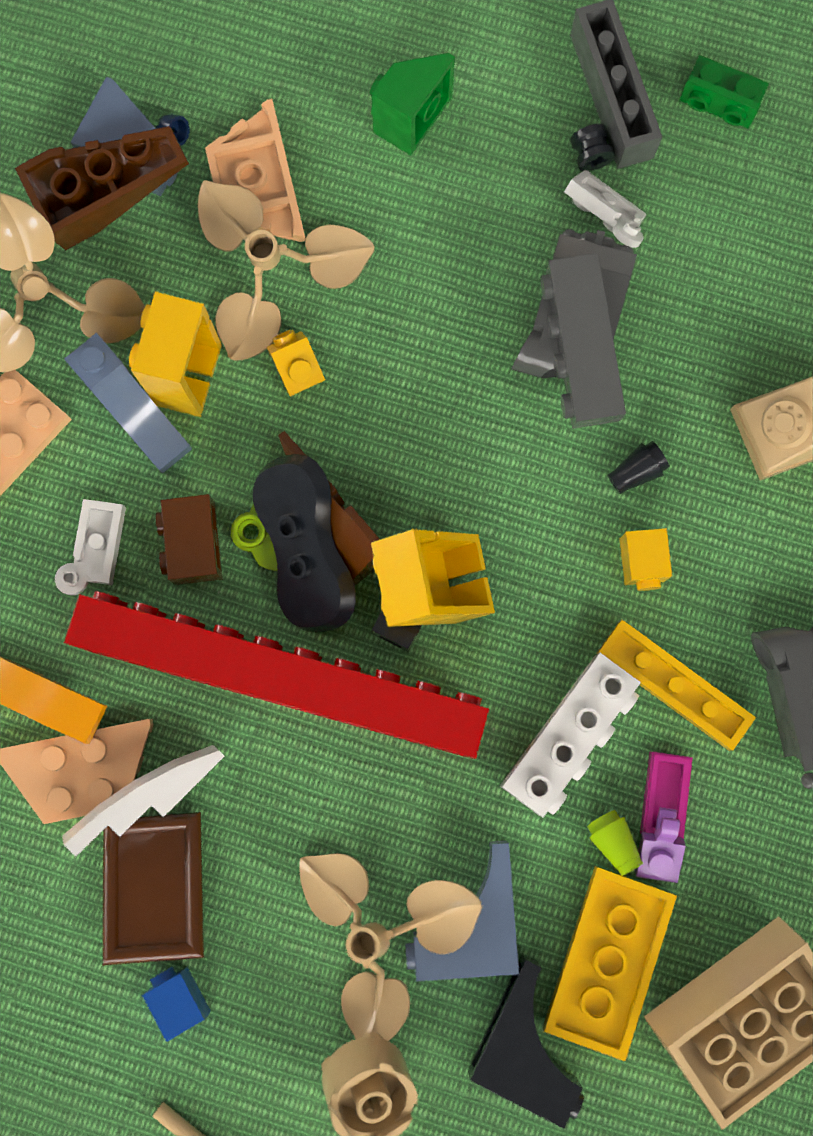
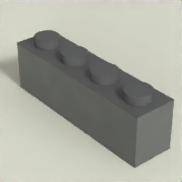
M604 0L577 8L570 36L601 124L607 127L609 133L607 141L614 149L616 155L614 161L617 169L654 159L662 140V134L614 1Z
M598 252L549 260L546 275H541L540 281L543 299H550L553 313L547 315L550 339H557L559 354L554 355L555 372L557 379L564 378L566 394L561 395L564 419L571 418L572 429L619 422L626 415Z

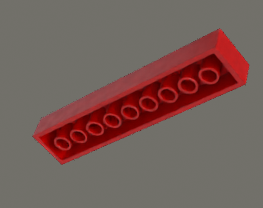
M95 591L93 598L79 594L64 641L65 644L470 759H476L489 712V708L480 706L482 698L461 692L456 694L455 699L439 695L441 687L430 683L417 681L414 688L400 684L401 676L376 669L375 676L360 673V665L351 661L336 658L334 665L321 662L322 657L319 656V653L308 649L295 647L292 654L282 651L283 646L279 645V642L255 635L254 641L249 642L243 640L244 635L240 634L238 630L215 624L213 631L205 629L206 624L200 623L198 619L175 613L173 620L166 618V613L159 611L158 608L135 602L133 609L127 608V602L119 600L118 597Z

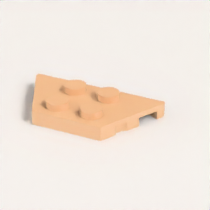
M269 99L261 104L262 110L249 120L241 119L231 127L227 135L218 137L206 146L207 159L214 183L237 185L246 188L260 200L263 207V223L259 230L269 231L276 237L302 242L305 241L303 225L273 100Z
M153 719L96 729L90 744L82 743L65 735L1 748L0 764L43 824L83 817L97 805L135 780L144 759L142 755L149 732H152Z

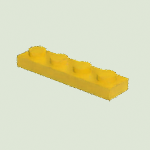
M624 620L619 621L596 653H602L641 682L639 684L641 687L728 751L735 749L756 719L754 715Z

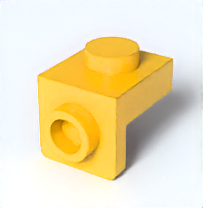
M288 330L280 333L272 339L273 344L266 347L289 396L325 381L310 343L302 331L295 333L294 330Z

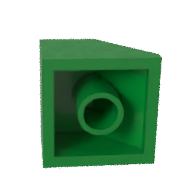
M450 53L395 62L385 75L379 74L370 89L373 133L411 156L452 99L455 56Z

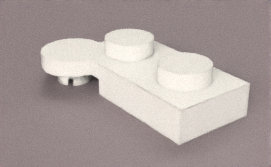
M587 170L571 179L564 193L572 198L573 203L579 209L592 212L603 220L604 226L613 232L614 236L621 243L633 248L639 247L643 241V235L640 232L641 227L639 226L647 214Z
M83 499L73 552L74 563H67L61 566L55 575V584L62 593L70 596L78 595L87 588L88 582L106 585L113 584L126 507L123 504Z

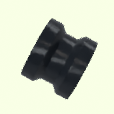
M604 124L588 125L579 129L571 136V146L579 155L576 162L580 171L598 170L615 159L614 149L607 143L609 133Z

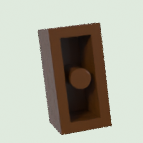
M206 494L161 500L162 512H156V527L158 535L164 536L165 551L159 553L162 575H167L168 580L174 585L223 580L216 507L212 497Z

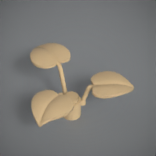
M206 180L201 184L198 197V215L205 237L214 247L225 252L237 249L244 240L245 251L255 267L254 298L246 293H234L221 302L216 313L217 332L231 360L239 361L257 356L273 343L272 339L280 332L282 319L279 308L274 303L261 301L263 271L276 267L281 255H286L302 263H311L310 273L318 284L326 288L338 289L346 287L355 281L374 253V244L361 233L343 226L324 225L314 229L307 235L305 246L309 255H302L287 248L285 244L278 245L276 238L269 231L259 230L263 223V207L257 196L250 190L237 185L219 184Z
M0 193V268L11 271V281L18 292L14 296L16 300V313L13 318L5 309L0 308V372H10L19 369L32 357L35 349L34 335L29 327L20 324L23 319L24 301H38L45 297L47 292L54 294L75 309L84 312L80 320V328L89 338L97 333L105 343H115L135 334L141 328V316L145 307L136 291L122 280L105 278L89 287L85 295L86 304H82L56 288L53 283H49L38 265L33 262L46 260L53 253L55 244L53 230L46 219L31 205L4 193Z
M334 853L304 856L300 859V880L305 898L312 912L322 922L332 926L343 925L348 921L353 912V923L350 925L352 931L346 940L347 953L352 960L363 964L364 968H370L377 974L376 976L370 972H362L353 976L345 984L341 995V1006L345 1021L355 1039L361 1038L366 1033L376 1032L383 1039L389 1041L398 1033L408 1018L410 995L406 985L401 980L396 978L385 979L384 969L374 960L387 952L391 938L414 928H417L418 941L428 951L436 954H448L458 950L472 935L482 910L481 900L471 890L458 883L445 880L428 881L419 885L408 896L407 908L414 920L390 930H386L382 925L374 922L362 925V910L357 904L362 902L369 892V879L364 866L357 859L347 854Z

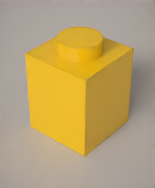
M667 528L627 531L620 537L624 584L636 585L637 591L660 589L661 582H665L672 577Z

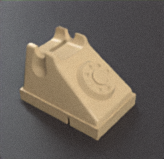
M813 376L735 404L730 409L760 481L813 462Z

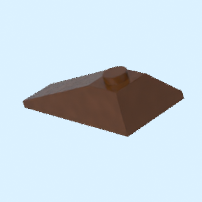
M168 126L123 135L122 139L103 143L94 140L85 142V146L64 149L63 147L48 149L15 167V170L34 209L51 226L55 243L64 250H68L102 231L187 166L189 162L172 128Z
M285 431L278 435L285 455L302 454L306 456ZM328 480L331 490V531L337 551L351 573L354 584L357 585L374 571V555L371 543L380 539L351 505L345 509L344 500Z

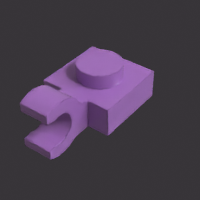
M660 807L655 833L642 832L638 852L643 864L635 869L636 877L678 883L686 845L683 838L677 837L680 820L676 819V809Z

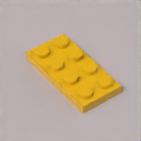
M594 867L542 1028L544 1032L626 1061L677 895L600 867Z

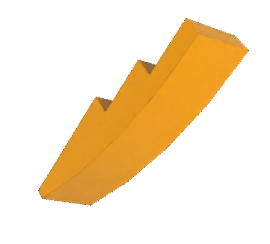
M0 656L1 705L82 743L90 744L107 705L75 692L73 689L46 678L40 673Z

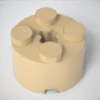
M369 1032L361 1038L342 1045L322 1063V1087L332 1124L339 1136H399L409 1126L412 1120L411 1112L414 1104L417 1106L418 1096L404 1057L393 1043L383 1039L376 1032Z

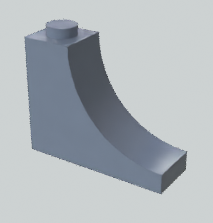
M97 333L64 358L162 474L192 450L188 442L176 430L121 360Z
M507 841L489 842L490 853L486 874L476 893V896L481 900L482 910L468 941L458 950L448 954H436L425 949L418 941L416 931L413 932L414 943H405L407 970L416 969V981L519 974L510 850Z

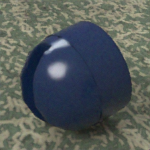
M176 114L161 116L156 129L170 126L180 146H183L187 142L190 132L187 119Z

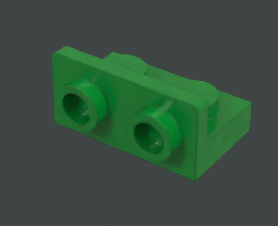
M699 54L679 101L688 104L693 110L699 112L706 111L723 118L726 123L732 126H742L749 129L761 106L760 103L769 83Z

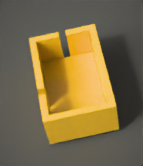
M159 292L154 293L151 305L146 304L141 316L143 332L139 344L134 343L129 355V367L156 406L201 417L210 383L186 377L185 372L189 371L213 377L222 347L221 341L212 321L209 319L210 317L204 304Z
M413 529L371 543L374 555L373 567L378 575L382 595L381 607L386 616L388 626L456 624L495 613L488 577L449 587L448 580L486 570L478 534L441 531L434 533V531Z

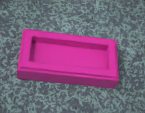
M649 752L640 834L642 832L655 833L658 811L662 807L677 810L676 819L680 820L677 837L684 839L693 757Z

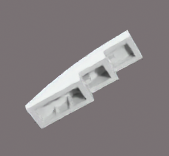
M214 745L174 759L139 777L97 805L62 836L63 845L77 856L107 825L121 836L151 806L164 817L224 755Z

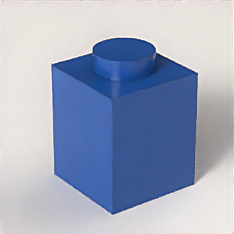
M173 966L150 979L153 987L142 995L166 1042L205 1020L211 1012L188 967L177 973Z

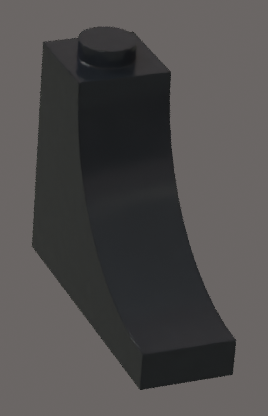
M522 953L518 961L519 974L511 976L468 1069L470 1081L565 1129L569 1118L574 1120L582 1108L584 1094L581 1091L583 1088L578 1078L558 1065L540 1042L535 1026L533 1000L541 966L538 961Z

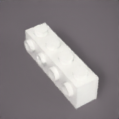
M602 653L595 655L503 780L500 787L538 816L544 817L547 812L554 815L567 797V794L563 792L566 785L572 778L578 781L589 768L592 761L587 756L595 745L602 748L614 733L616 728L611 723L618 713L621 712L626 715L638 700L639 695L634 691L641 682Z

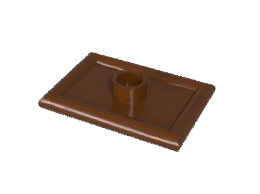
M201 812L169 814L164 817L162 815L139 817L121 836L107 825L103 829V966L204 958Z

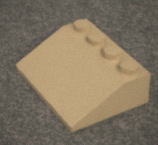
M779 916L644 1016L666 1051L722 1130L813 1062V952L807 942Z

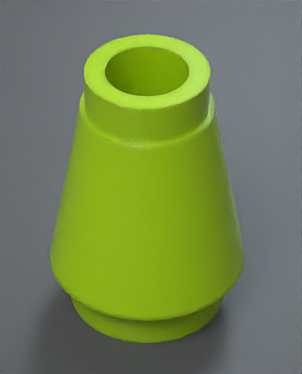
M616 810L604 814L587 826L592 834L589 839L611 864L618 869L621 876L632 872L643 864L625 817L620 818Z

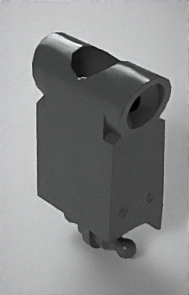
M567 229L559 235L552 260L598 252L614 340L637 254H633L632 247L625 244H617L614 238L604 236V231L597 230V233L586 231L580 234L572 229ZM543 295L533 330L521 348L511 370L539 378L557 377L554 355L559 354L557 339H550L547 315L553 313L550 299L544 300Z
M779 627L753 632L751 634V642L758 660L767 672L766 679L784 757L795 756L801 762L804 771L813 770V627L809 631L791 627ZM805 773L801 778L802 785L807 789H813V773Z

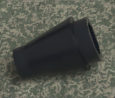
M651 441L646 445L641 443L607 476L616 491L622 494L629 489L664 476L663 471L668 469L670 465L657 444Z

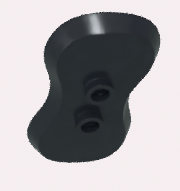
M291 454L279 457L265 465L257 476L253 487L255 511L271 538L276 554L278 603L288 621L298 628L315 633L331 631L341 627L351 618L356 603V591L351 573L337 551L332 536L330 485L323 469L309 456Z

